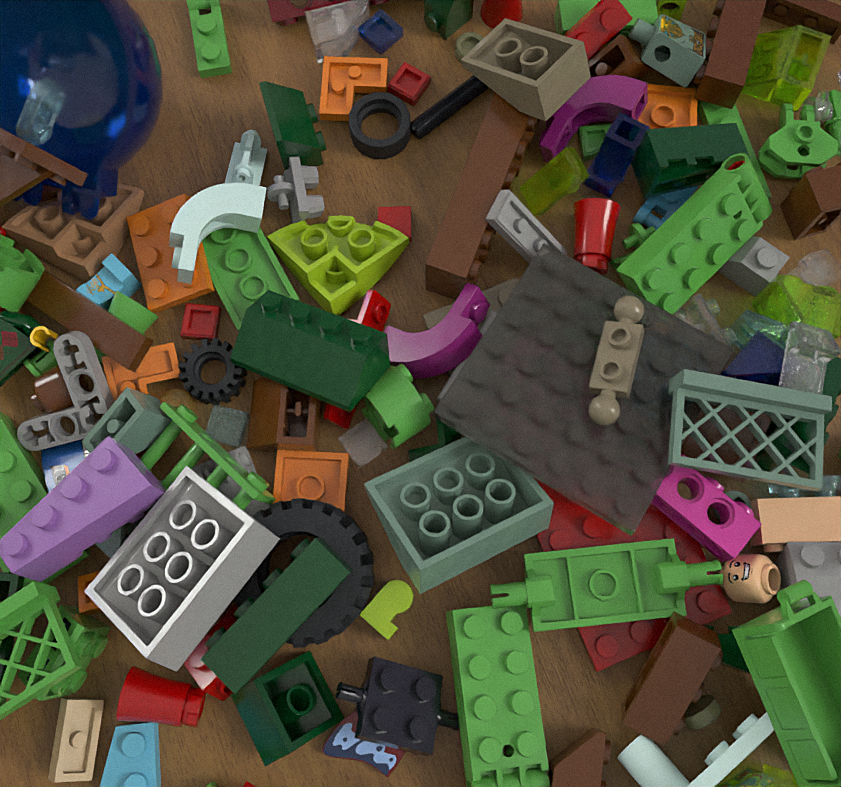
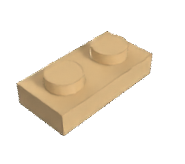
M61 698L48 775L49 781L54 783L92 781L104 705L103 699Z

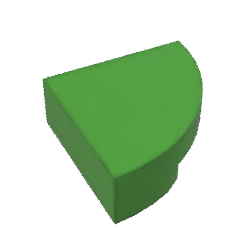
M612 124L579 127L578 139L582 162L591 160L604 151L611 136Z

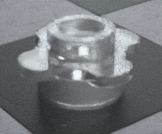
M826 90L820 91L818 97H808L802 107L804 105H813L815 121H820V125L825 121H830L833 115V106L828 101L829 92Z

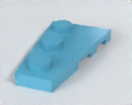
M141 722L115 727L100 787H161L158 723Z

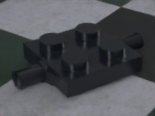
M374 656L368 660L366 677L360 687L339 682L337 685L336 699L357 704L356 739L429 756L433 754L435 733L438 725L456 731L459 729L458 713L441 710L442 675Z

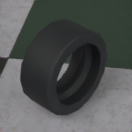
M374 92L359 99L349 113V130L354 147L361 154L372 159H388L398 155L405 149L410 140V114L407 106L398 97L389 93ZM387 113L398 120L399 130L389 138L383 140L372 139L362 133L361 123L370 115Z

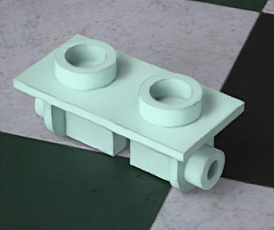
M255 130L244 132L241 137V143L235 142L225 183H247L260 186L267 149L261 148V138Z

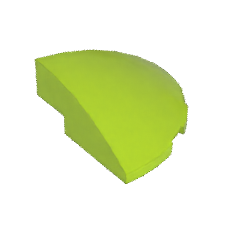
M342 215L328 216L326 223L308 225L305 220L299 221L267 236L268 242L306 291L325 311L338 316L357 302L383 277L409 244V238L391 226L375 221L373 226L357 223L353 216Z

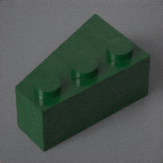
M736 123L646 129L631 165L643 198L647 199L702 185L721 168L722 163L728 157L738 153H745L748 156L749 154Z

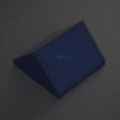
M758 331L735 351L715 375L780 387L801 373L802 366L772 340Z

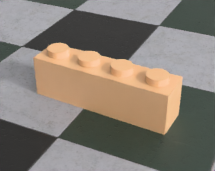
M841 496L768 498L751 501V509L754 512L753 517L761 523V526L749 540L750 547H763L764 553H780L787 542H841Z

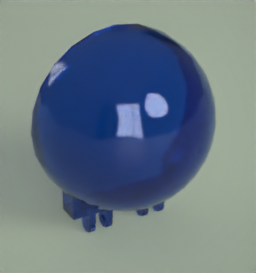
M0 0V128L88 174L82 187L69 180L64 186L47 178L12 201L18 202L23 198L25 203L36 206L42 200L43 185L62 189L63 212L74 216L80 209L82 217L92 220L97 217L100 198L117 196L118 169L137 155L149 140L158 121L163 98V74L156 44L145 22L127 0Z

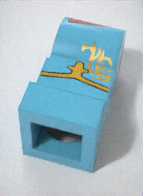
M112 253L102 262L104 267L91 280L76 289L106 310L109 309L116 290L130 297L142 286L136 277Z

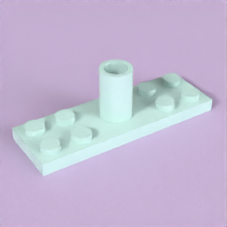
M767 712L760 719L751 714L732 734L736 741L731 746L725 740L722 741L704 760L708 767L691 783L654 741L642 734L630 743L617 759L641 787H715L774 731Z

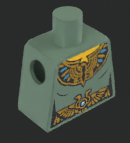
M660 14L654 25L638 18L628 35L629 38L643 45L641 60L685 88L705 61L706 34L664 14Z

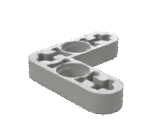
M71 331L63 334L56 339L53 346L55 358L74 406L53 413L37 415L21 423L17 431L18 440L28 450L39 451L84 439L100 420L95 419L94 413L105 414L114 403L90 338L83 332ZM77 344L79 351L70 353L68 346ZM85 362V366L75 370V364ZM81 374H86L92 378L94 382L92 392L85 391L80 386L79 376ZM98 396V401L88 403L87 400H90L93 397ZM62 416L69 417L74 422V433H68L63 430L60 423ZM47 427L49 428V432L41 437L34 436L32 430L39 431Z

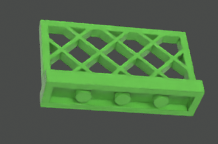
M33 581L0 602V645L2 640L9 635L17 637L10 660L0 658V664L7 666L0 685V720L82 668L56 603L61 598L54 586ZM45 613L49 623L44 638L31 636L30 633L35 619ZM28 640L41 643L33 667L20 664ZM51 647L60 649L66 663L54 672L44 670ZM17 669L31 672L26 689L20 694L10 692Z

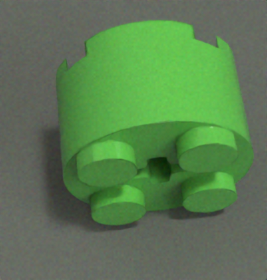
M0 234V307L10 312H18L44 272V266L28 249L21 253L13 248L14 240Z
M399 364L396 367L391 365L363 397L366 407L361 410L369 425L383 442L387 439L392 440L389 446L392 449L397 448L429 426L431 423L429 413L434 411L433 404L428 396L423 392L419 394L412 385L413 378L403 364Z

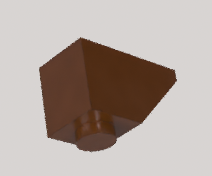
M621 34L588 61L591 78L604 75H619L639 80L653 68L641 60L642 47L640 43Z

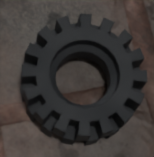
M207 338L201 340L202 345L199 347L195 343L192 344L190 347L193 351L190 354L185 351L182 355L185 363H179V369L182 371L179 377L184 383V388L196 400H200L206 405L211 402L214 406L220 405V401H224L227 404L231 402L230 396L233 394L238 397L241 393L238 390L239 387H245L246 381L244 376H247V370L231 363L230 357L233 351L231 344L226 341L222 343L217 338H213L211 343ZM212 360L223 362L226 366V374L220 382L207 384L202 381L201 370L206 363Z

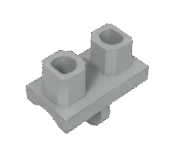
M289 157L290 167L284 171L283 176L277 175L274 177L275 184H272L266 190L267 198L272 202H278L279 209L281 210L290 209L292 224L309 218L321 217L325 208L323 196L306 195V189H316L319 183L317 167L301 165L299 157Z

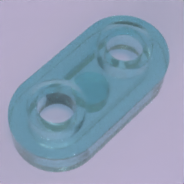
M43 78L32 87L16 125L17 136L34 146L44 144L51 138L52 128L57 116L65 105V89L53 79Z
M841 475L823 476V489L818 491L796 487L790 489L784 485L768 483L769 494H777L778 498H801V493H813V497L837 496V492L841 491Z

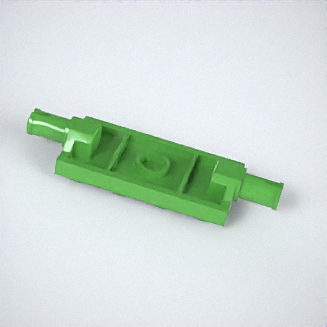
M674 538L524 554L525 577L523 581L490 584V595L504 593L507 595L506 597L492 598L493 609L526 605L527 608H530L532 632L667 618L671 617L673 612L686 616L685 592L689 591L690 587L722 585L723 574L707 575L709 571L722 570L719 560L686 564L683 560L680 561L676 554Z

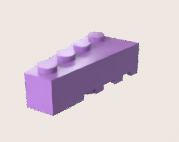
M108 435L0 539V557L13 574L42 582L81 557L82 551L95 543L101 544L112 537L113 531L128 522L133 524L144 517L145 511L156 504L166 489L131 449Z

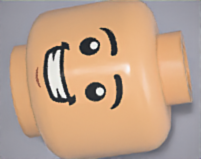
M738 554L735 559L726 561L719 574H723L722 588L725 589L726 594L735 602L767 603L772 599L773 595L778 593L781 585L778 567L767 556L761 554Z

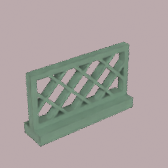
M683 369L669 380L668 394L673 395L668 465L813 491L823 489L824 414L832 411V396ZM684 400L696 402L706 415L693 424L684 413ZM724 407L733 409L742 420L731 431L717 414ZM760 414L769 415L779 428L769 437L764 434L754 421ZM708 419L723 436L712 446L697 429ZM797 421L811 423L810 439L806 443H803L790 427ZM745 426L760 443L750 452H747L734 436ZM782 433L796 449L786 459L772 444V441ZM689 434L703 450V453L695 459L681 456L682 439ZM726 441L741 458L733 465L725 464L714 451ZM763 448L777 464L770 472L762 471L752 458ZM799 455L810 466L809 479L800 478L789 465ZM705 457H708L710 461H705L703 459ZM745 463V465H746L748 468L740 467V466Z

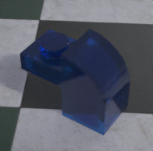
M620 112L605 134L599 153L585 172L581 184L611 198L631 169L632 161L644 133L650 127Z

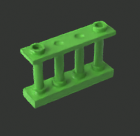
M163 402L159 408L172 421L140 458L143 464L150 470L182 431L195 442L161 482L166 490L186 466L192 469L201 457L207 453L218 466L206 481L218 489L226 478L230 476L242 487L232 501L243 510L253 499L270 505L276 500L266 490L269 484L261 476L253 471L249 474L195 422L198 416L191 409L183 404L175 407Z

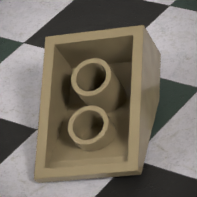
M506 18L460 60L464 68L518 111L543 121H547L591 78L583 41Z

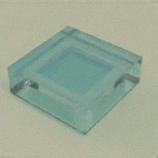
M214 405L206 432L217 443L239 448L241 447L250 415L248 412Z

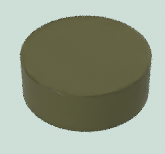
M467 32L457 38L455 42V57L458 62L461 63L460 60L483 39L480 34Z
M704 695L700 697L696 704L690 703L684 713L686 716L685 724L689 729L698 730L713 723L721 714V707L714 696Z

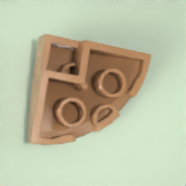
M105 184L104 190L87 192L81 186L58 192V199L42 207L32 203L10 218L1 227L6 231V234L41 258L88 282L104 267L102 262L111 253L115 257L119 253L130 232L126 218L138 213L144 197L143 189L122 184Z

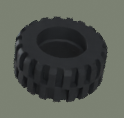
M302 498L279 501L271 504L270 508L264 511L260 510L252 517L279 537L280 540L231 603L236 601L240 607L248 598L252 597L256 601L266 589L262 586V583L269 577L268 567L271 555L284 540L297 535L321 538L353 569V572L286 643L293 644V648H305L308 644L313 643L319 645L346 630L365 607L370 597L371 588L374 585V555L370 550L369 540L365 532H362L357 522L350 515L341 511L340 508L318 500Z

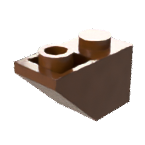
M591 728L551 759L548 770L550 787H606V782L601 781L603 764L608 765L611 754L610 740H606V733L600 729Z

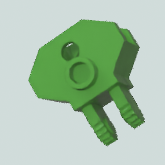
M783 103L779 113V130L769 136L758 152V163L761 168L774 178L801 180L802 175L810 169L819 166L825 169L827 166L826 162L838 154V141L820 128V121H815L813 105H804L801 109L799 120H794L793 105ZM787 165H797V169L790 170Z

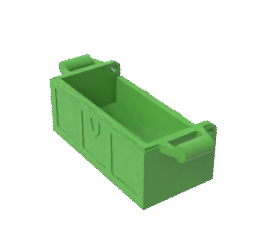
M801 580L778 591L777 599L781 606L733 629L732 632L798 786L841 787V617L831 595L818 597L813 591L812 585L806 580Z

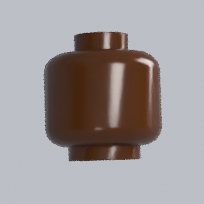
M58 365L34 379V393L31 394V399L40 412L47 411L48 413H53L74 406ZM81 374L79 376V384L85 391H89L88 383Z

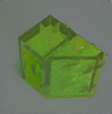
M801 25L757 34L747 77L741 92L781 107L783 103L792 104L793 111L797 112L813 89L831 36Z
M778 274L753 299V308L778 347L800 353L808 343H811L822 349L841 335V293H838L832 287L815 286L802 282L799 277L794 275Z

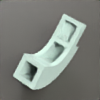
M235 182L218 184L198 192L180 208L172 223L169 237V247L175 248L172 268L178 269V282L192 283L199 245L211 232L222 228H236L258 233L262 219L266 187Z

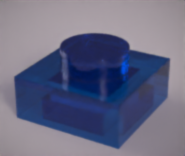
M382 9L358 28L359 36L379 55H382L403 37V28Z

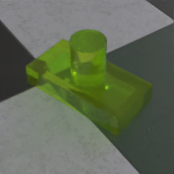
M566 147L519 188L533 215H543L568 193L576 192L580 184L590 175L574 147Z

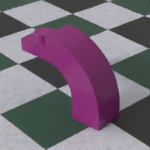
M604 75L590 78L545 121L547 128L544 129L539 140L543 161L556 166L575 132L579 130V127L589 123L610 121L633 129L648 103L647 83L619 75Z
M466 283L445 318L436 326L426 331L409 333L387 326L384 333H387L390 366L396 367L399 364H403L409 370L413 379H421L445 373L466 360L484 339V336L477 327L485 319L490 303L480 288Z

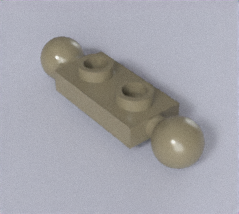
M624 296L616 302L614 315L618 322L605 321L589 383L591 394L599 395L591 401L589 415L599 425H610L618 419L620 406L615 399L616 397L629 399L644 336L643 325L636 324L643 317L644 306L641 300L635 296Z

